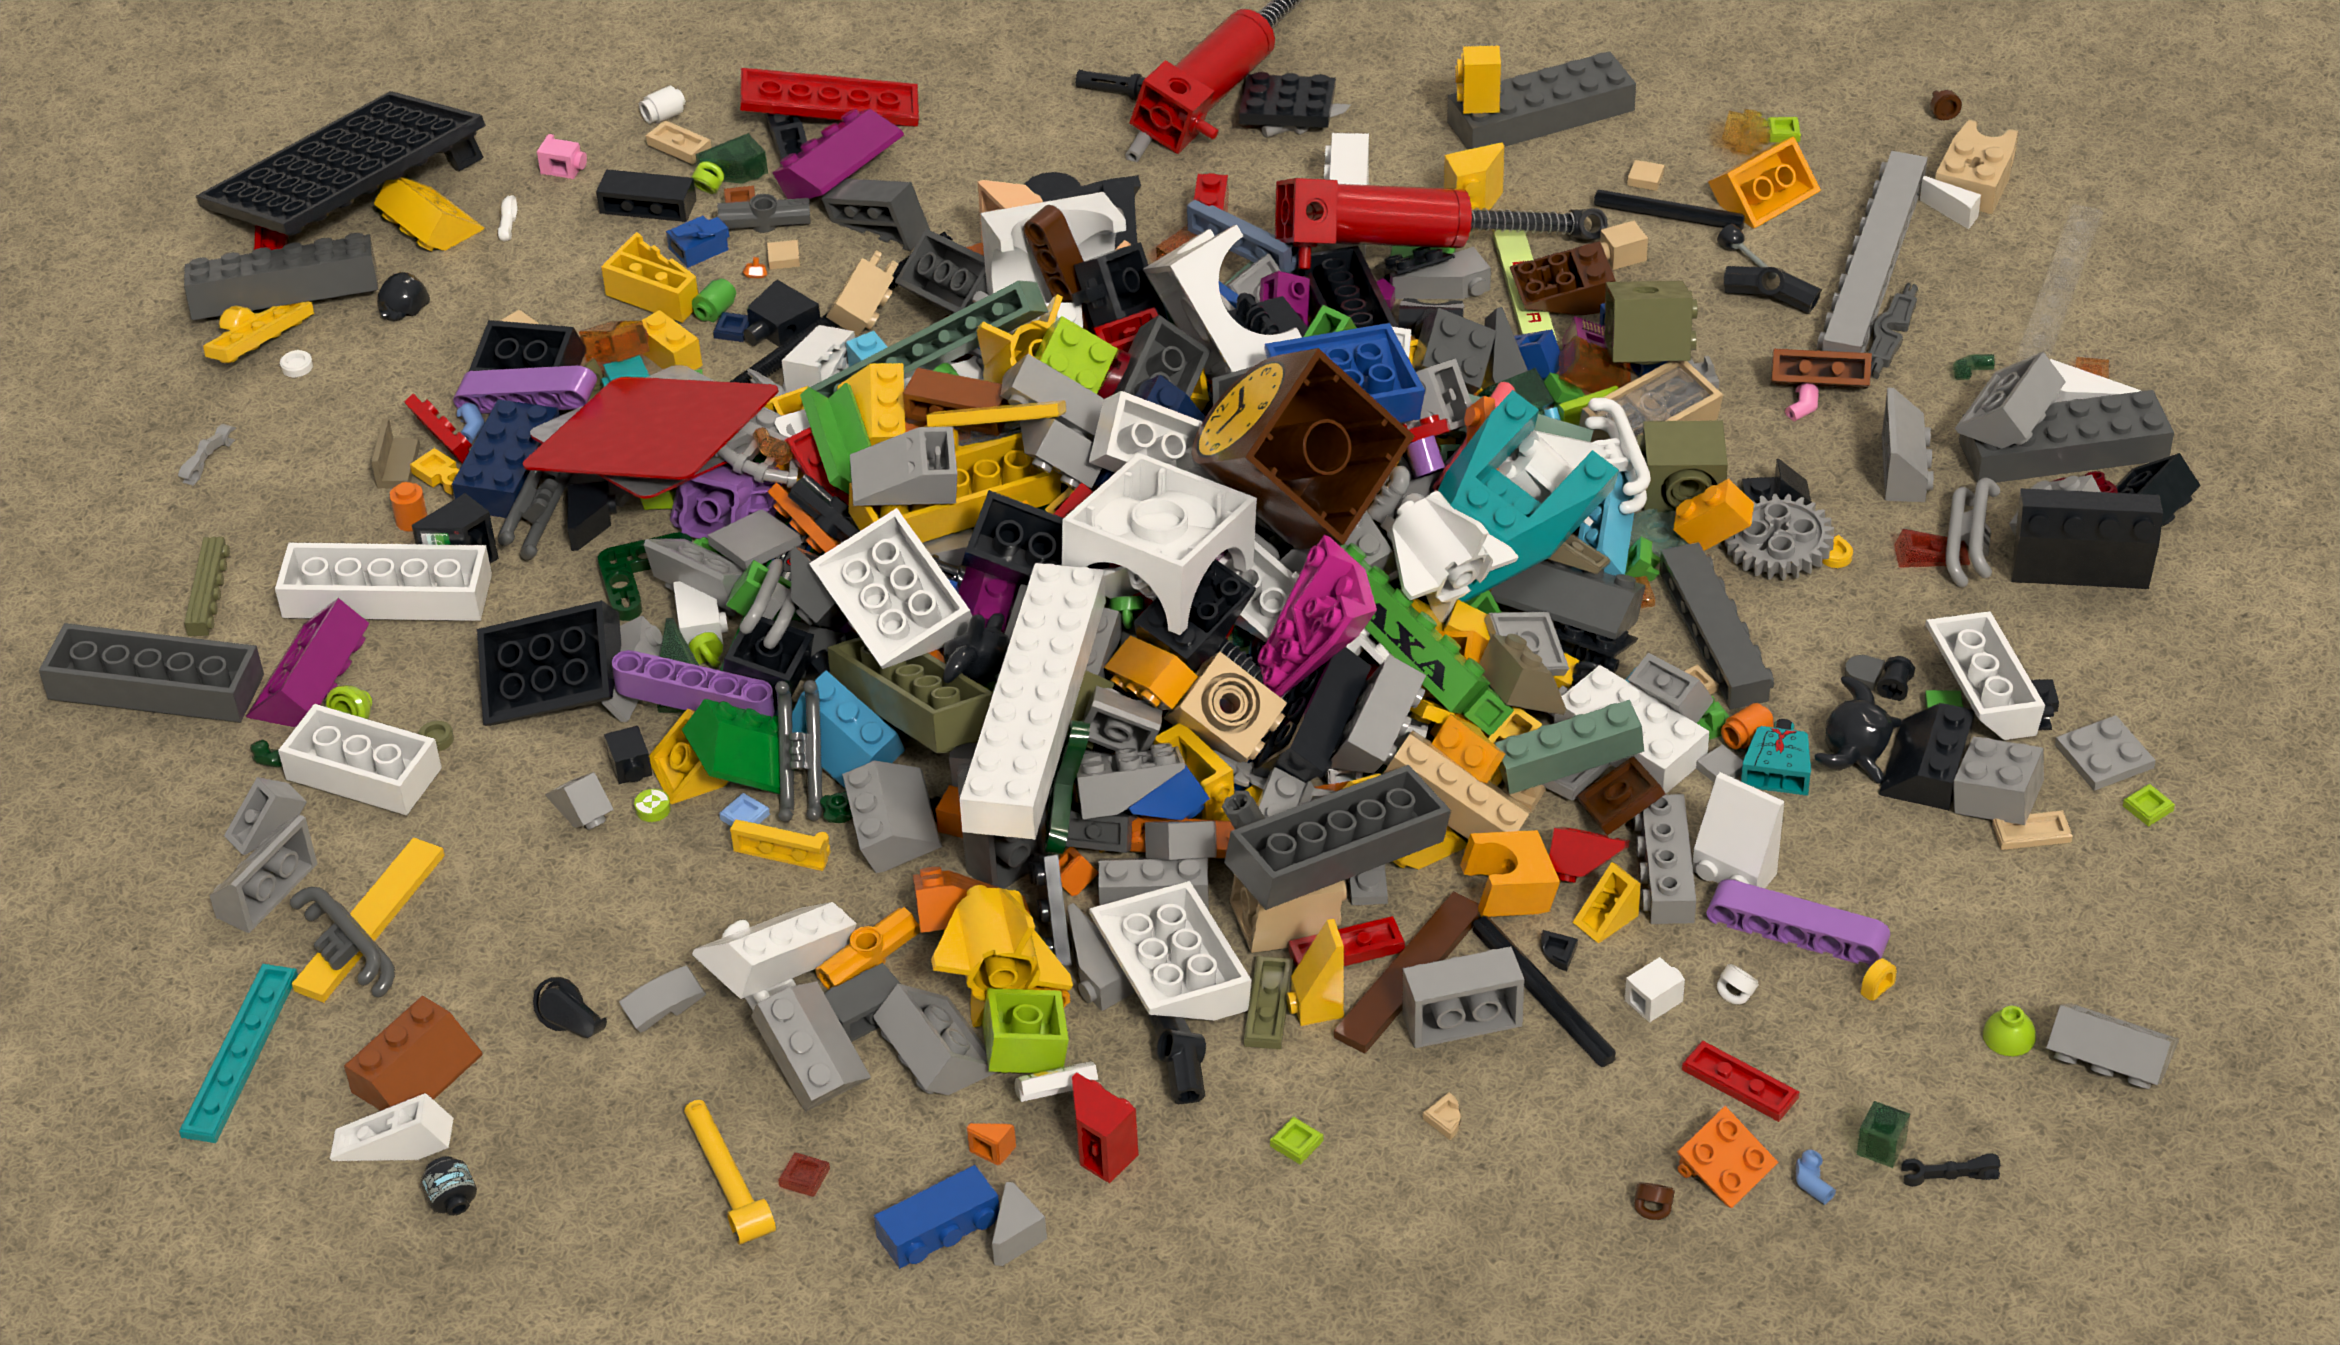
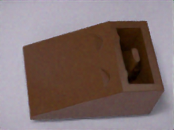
M1600 241L1509 266L1524 309L1582 316L1600 313V304L1605 303L1606 282H1616Z

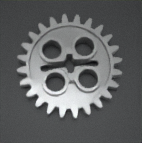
M1773 494L1772 500L1769 501L1764 496H1760V503L1756 504L1754 502L1751 526L1727 538L1725 546H1727V554L1733 556L1734 564L1743 562V571L1755 568V576H1759L1762 572H1767L1768 579H1772L1775 573L1780 574L1782 580L1786 579L1787 573H1792L1793 576L1799 578L1800 570L1810 574L1812 573V565L1822 567V559H1829L1830 550H1833L1834 527H1831V518H1825L1824 509L1815 511L1816 503L1814 502L1805 506L1803 497L1794 502L1791 501L1790 494L1784 500H1779L1777 494Z

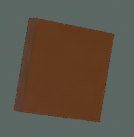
M1633 756L1577 795L1576 798L1608 836L1666 793L1661 785Z

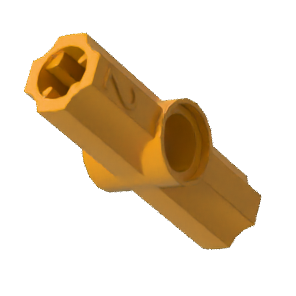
M905 907L902 909L898 908L875 926H864L856 929L850 936L849 945L815 968L816 975L828 990L839 986L865 970H870L881 963L885 964L887 956L920 933V926L910 911Z

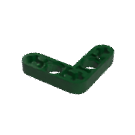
M681 532L649 538L686 539L692 542L688 534ZM645 539L606 548L598 555L599 571L610 607L619 612V620L631 621L642 613L641 597L633 573L651 569L648 558L641 559L638 557L646 553L644 547ZM617 582L628 583L626 586L621 588L612 587V585ZM628 598L630 607L624 608L622 599Z
M1071 720L1050 788L1044 852L1063 855L1069 830L1073 785L1087 747L1090 723Z

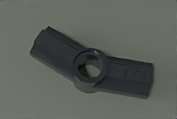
M1726 266L1724 273L1725 293L1770 295L1808 314L1816 306L1822 291L1821 288L1776 267ZM1772 273L1778 274L1780 278L1779 286L1774 290H1770L1766 283L1767 277Z
M1148 1015L1158 1036V1059L1167 1064L1171 1097L1175 1100V1104L1200 1102L1206 1096L1201 1063L1206 1051L1205 1038L1202 1034L1191 1033L1184 1018Z

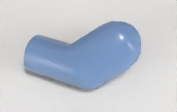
M464 403L457 410V418L462 416L461 422L466 423V425L461 430V433L472 444L483 428L485 421L476 405Z
M1806 1150L1803 1152L1802 1158L1797 1159L1796 1182L1802 1190L1825 1205L1834 1197L1836 1190L1820 1179L1819 1166L1823 1162L1822 1156L1814 1150Z

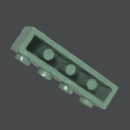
M1630 700L1613 703L1596 711L1578 714L1571 719L1552 725H1544L1536 730L1517 736H1509L1502 741L1495 742V746L1506 754L1498 768L1509 794L1644 752L1642 725Z

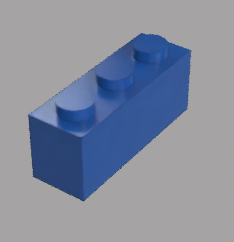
M973 1165L875 1214L874 1221L877 1239L899 1269L910 1263L918 1264L928 1254L943 1246L951 1247L957 1244L963 1236L977 1229L984 1230L993 1225L998 1219L1000 1210L998 1194L976 1165Z

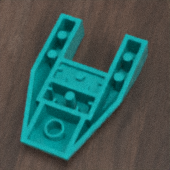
M1514 390L1490 413L1447 470L1438 489L1452 508L1481 522L1491 536L1510 546L1518 555L1516 562L1489 571L1481 583L1477 579L1470 583L1468 587L1471 591L1465 596L1458 598V600L1464 603L1551 557L1615 487L1619 469L1592 450L1542 504L1499 472L1497 468L1535 429L1539 409Z

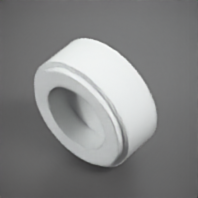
M302 350L290 351L280 360L283 374L289 377L306 375L313 368L311 355Z

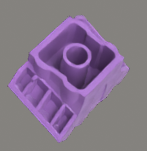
M726 463L677 486L670 521L675 527L681 528L682 533L701 539L702 537L708 538V534L760 509L775 517L776 509L773 505L777 501L767 492L775 483L767 481L759 483L754 480L752 475L745 472L743 474L734 472L733 467Z

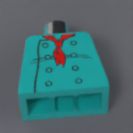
M1787 719L1775 721L1774 727H1758L1743 760L1741 782L1760 790L1808 796L1811 775L1808 734L1804 731L1794 730V724Z

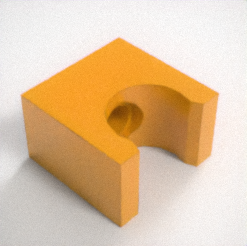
M1538 830L1470 834L1460 867L1464 875H1488L1478 906L1481 917L1483 915L1495 917L1550 912L1560 880Z

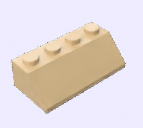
M1414 730L1411 731L1383 773L1385 774L1410 765L1451 809L1448 826L1468 840L1471 833L1519 831L1531 810L1490 781L1486 784L1477 780L1433 746L1432 742Z

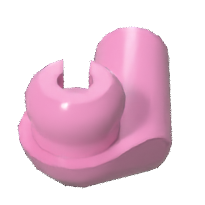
M1803 383L1797 386L1796 392H1799V401L1785 409L1786 416L1796 421L1818 408L1819 390L1816 385Z

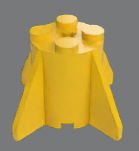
M1057 294L1047 306L1048 313L1042 315L1039 320L1020 326L1012 334L985 322L978 326L977 336L984 365V381L1002 384L1005 372L1027 354L1035 356L1047 329L1055 322L1062 296Z
M984 885L971 887L967 891V896L956 906L931 958L933 971L965 975L967 986L971 989L970 1017L973 1027L982 1025L987 988L1032 990L1035 986L1071 990L1073 987L1069 972L1034 930L1033 917L1026 911L1022 895L1016 890L987 888Z

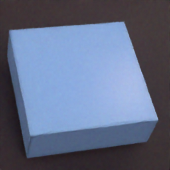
M742 793L723 809L719 815L720 820L730 826L733 825L735 819L760 824L770 815V811L767 806Z

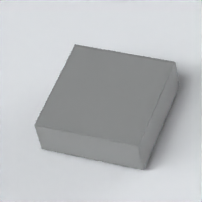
M1723 744L1696 762V769L1714 783L1716 776L1720 772L1734 779L1742 775L1743 760Z

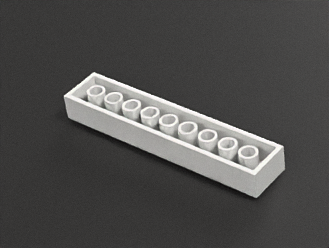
M1035 563L960 796L962 832L1036 839L1106 603L1103 569Z

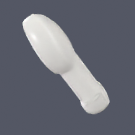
M513 195L505 197L501 203L502 216L500 227L498 228V237L501 241H508L512 236V224L516 220L517 200Z

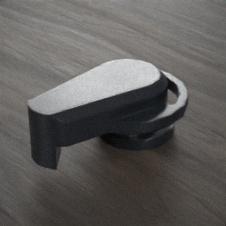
M550 977L541 982L534 992V1011L539 1021L547 1028L554 1031L568 1030L584 1038H589L605 1029L607 1018L600 1019L599 1015L583 1002V997L578 987L570 980L563 977ZM549 982H551V983L547 986L546 990L543 991L542 994L540 995V991L542 990V988L544 987V985L547 984V983H549Z

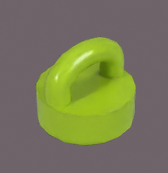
M701 162L691 178H694V185L699 190L716 194L724 180V173L719 166L712 162ZM704 169H709L713 171L717 175V177Z
M705 632L691 640L688 645V653L694 663L699 665L708 661L711 666L717 668L720 666L718 657L723 652L724 646L717 634Z

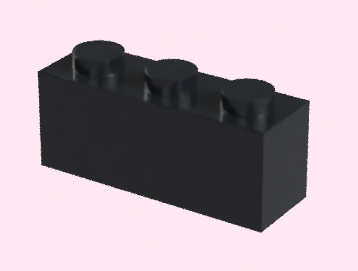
M606 169L596 190L600 214L679 222L688 221L697 200L694 178Z

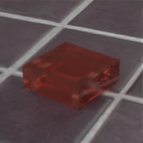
M794 1152L778 1180L779 1187L815 1197L830 1170V1164L827 1161Z

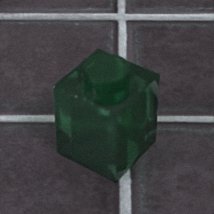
M1873 1101L1860 1127L1857 1155L1893 1168L1907 1141L1910 1113Z

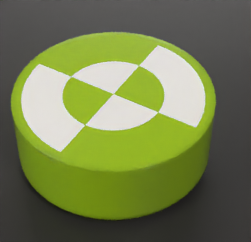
M660 789L645 790L638 794L634 801L636 815L646 822L660 821L671 810L668 794Z

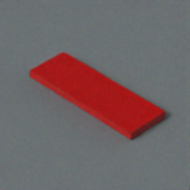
M741 68L740 111L842 120L841 117L853 109H857L858 112L871 109L894 125L918 127V84Z

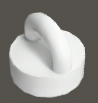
M1728 964L1720 975L1717 989L1724 1000L1732 1004L1741 1005L1753 995L1759 984L1754 977L1733 964ZM1727 983H1730L1742 991L1739 996L1733 995L1727 990Z

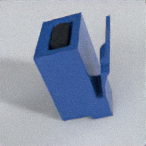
M700 216L666 231L668 249L687 268L728 250L727 238H729V229L718 217L708 220L704 216Z

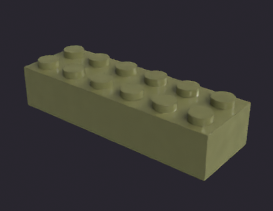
M860 637L827 647L830 674L874 713L934 752L948 753L954 750L956 746L968 742H978L993 692L962 673L952 682L945 683L943 675L946 664L929 653L882 669Z

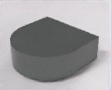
M1867 655L1853 656L1846 662L1845 676L1863 682L1870 690L1874 691L1884 670L1885 660Z

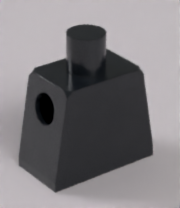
M776 280L748 306L747 313L750 327L745 329L743 334L746 341L752 346L767 339L779 347L820 319L819 304L783 282Z

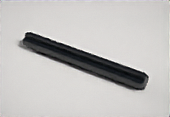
M1600 189L1596 191L1594 197L1595 206L1721 228L1729 224H1735L1742 230L1745 223L1743 214Z

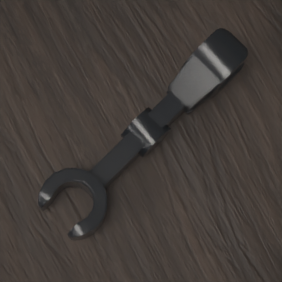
M1989 1153L1964 1163L1948 1161L1938 1165H1924L1918 1159H1907L1902 1162L1901 1171L1912 1170L1917 1172L1915 1175L1907 1174L1904 1176V1184L1914 1187L1921 1185L1925 1179L1946 1178L1953 1180L1964 1176L1981 1180L1999 1179L2001 1164L1998 1155Z

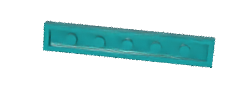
M269 964L261 965L179 1130L181 1138L217 1143L292 989V983L298 977L297 969Z

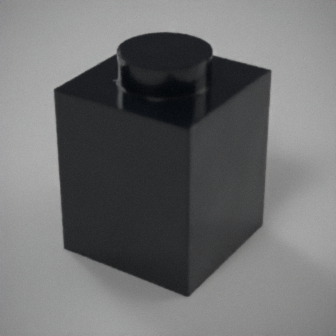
M638 725L604 734L608 757L619 785L627 782H638L645 777L652 776L649 752Z

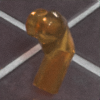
M763 427L754 431L753 438L763 455L775 458V462L780 465L791 461V447L786 441L772 437L769 431Z

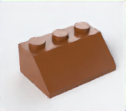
M422 995L347 1062L344 1068L351 1093L382 1111L424 1093L434 1100L483 1054L448 1010Z

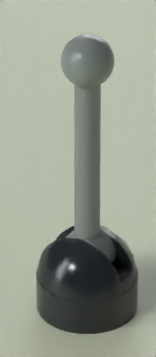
M1729 224L1721 230L1717 237V242L1728 251L1740 249L1759 267H1768L1743 245L1745 235L1735 224ZM1772 273L1767 278L1774 279L1777 274Z

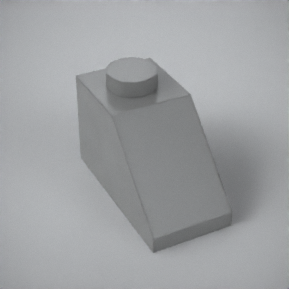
M595 772L577 777L545 794L574 828L585 825L587 830H590L607 821L604 815L614 810Z
M257 777L224 836L242 855H246L255 850L280 825L300 815L307 801L289 783Z

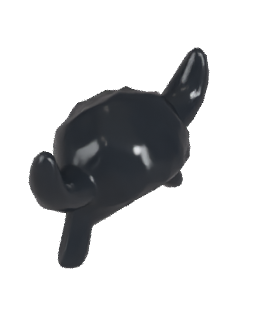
M994 613L989 618L985 629L984 617L982 615H973L969 622L968 632L945 643L944 662L946 667L943 675L945 683L952 682L961 673L975 682L990 680L1001 671L1010 643L1008 636L1001 631L1005 620L1003 614Z
M1849 676L1841 677V683L1850 691L1854 699L1838 705L1826 720L1825 742L1829 750L1834 754L1817 753L1814 757L1821 765L1833 770H1843L1851 767L1854 763L1859 764L1873 782L1879 784L1884 780V775L1875 762L1887 747L1893 729L1900 727L1902 720L1889 716L1883 708L1875 705L1873 693L1863 682Z

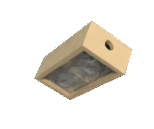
M1669 361L1603 398L1614 400L1621 405L1636 438L1637 435H1643V421L1717 420L1723 394L1688 361ZM1586 406L1582 408L1579 426L1587 428L1585 421L1592 416H1602L1612 421L1614 419L1608 412L1592 411ZM1594 429L1591 442L1610 439L1607 432Z

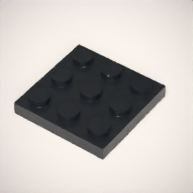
M1256 72L1248 74L1239 111V124L1328 128L1335 95L1336 78L1323 74L1313 75L1312 77L1299 76L1295 73L1269 75L1266 72Z

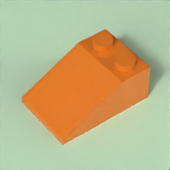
M941 867L921 869L920 874L913 875L921 933L945 930L956 906L967 896V891L971 887L976 885H984L987 888L1000 887L949 870L942 871ZM1022 895L1025 909L1029 913L1025 896Z

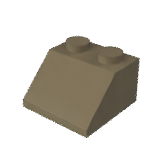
M1492 634L1479 664L1485 670L1483 676L1491 683L1490 687L1503 702L1509 706L1564 715L1567 710L1554 677L1542 663V658L1533 653L1526 645V640L1518 635L1508 634L1507 636Z

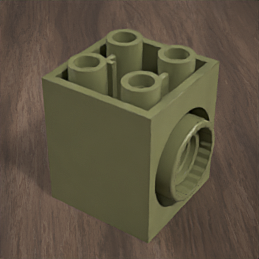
M1683 280L1606 282L1604 345L1612 361L1642 365L1657 364L1663 361H1691V350H1696L1697 344L1696 331H1692V319H1697L1698 314L1697 300L1693 299L1692 291L1687 289Z
M1723 420L1643 421V435H1637L1636 440L1651 477L1650 484L1646 489L1647 501L1644 505V513H1676L1677 506L1684 500L1692 499L1705 492L1710 486L1718 485L1727 480L1728 461Z

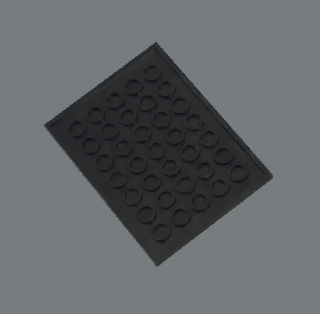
M389 91L196 195V199L200 207L289 236L295 235L303 231V226L310 222L321 221L327 218L330 211L349 206L354 202V198L361 194H369L376 191L381 183L401 177L404 174L403 171L410 167L425 164L430 156L450 150L453 147L452 144L459 140L474 137L477 134L476 131L485 127L486 124L483 116L480 114Z

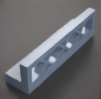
M1193 200L1187 205L1188 231L1199 235L1207 229H1211L1214 236L1233 225H1237L1243 237L1236 241L1229 251L1254 263L1262 256L1270 253L1280 271L1285 273H1291L1298 267L1299 247H1292V245L1275 239V235L1213 205L1207 206L1197 200Z

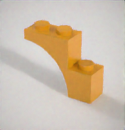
M1455 713V716L1450 714L1444 725L1435 723L1429 734L1435 737L1431 743L1433 746L1477 780L1486 784L1506 755L1488 739L1489 735L1465 717L1464 714Z

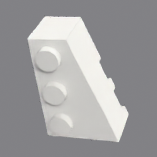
M818 325L782 359L783 388L785 392L788 393L805 386L811 387L848 368L846 342L855 338L854 331Z

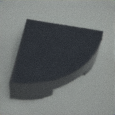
M1543 930L1541 935L1543 955L1552 965L1567 971L1578 946V939Z

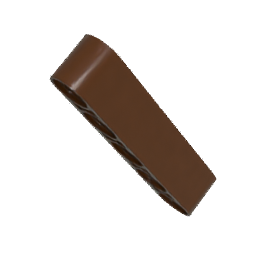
M1046 205L1024 224V233L1052 298L1058 294L1063 297L1061 303H1074L1072 294L1082 290L1074 265L1083 262V258L1063 213L1054 205ZM1082 304L1083 328L1092 333L1090 327L1094 325L1088 312L1087 304Z

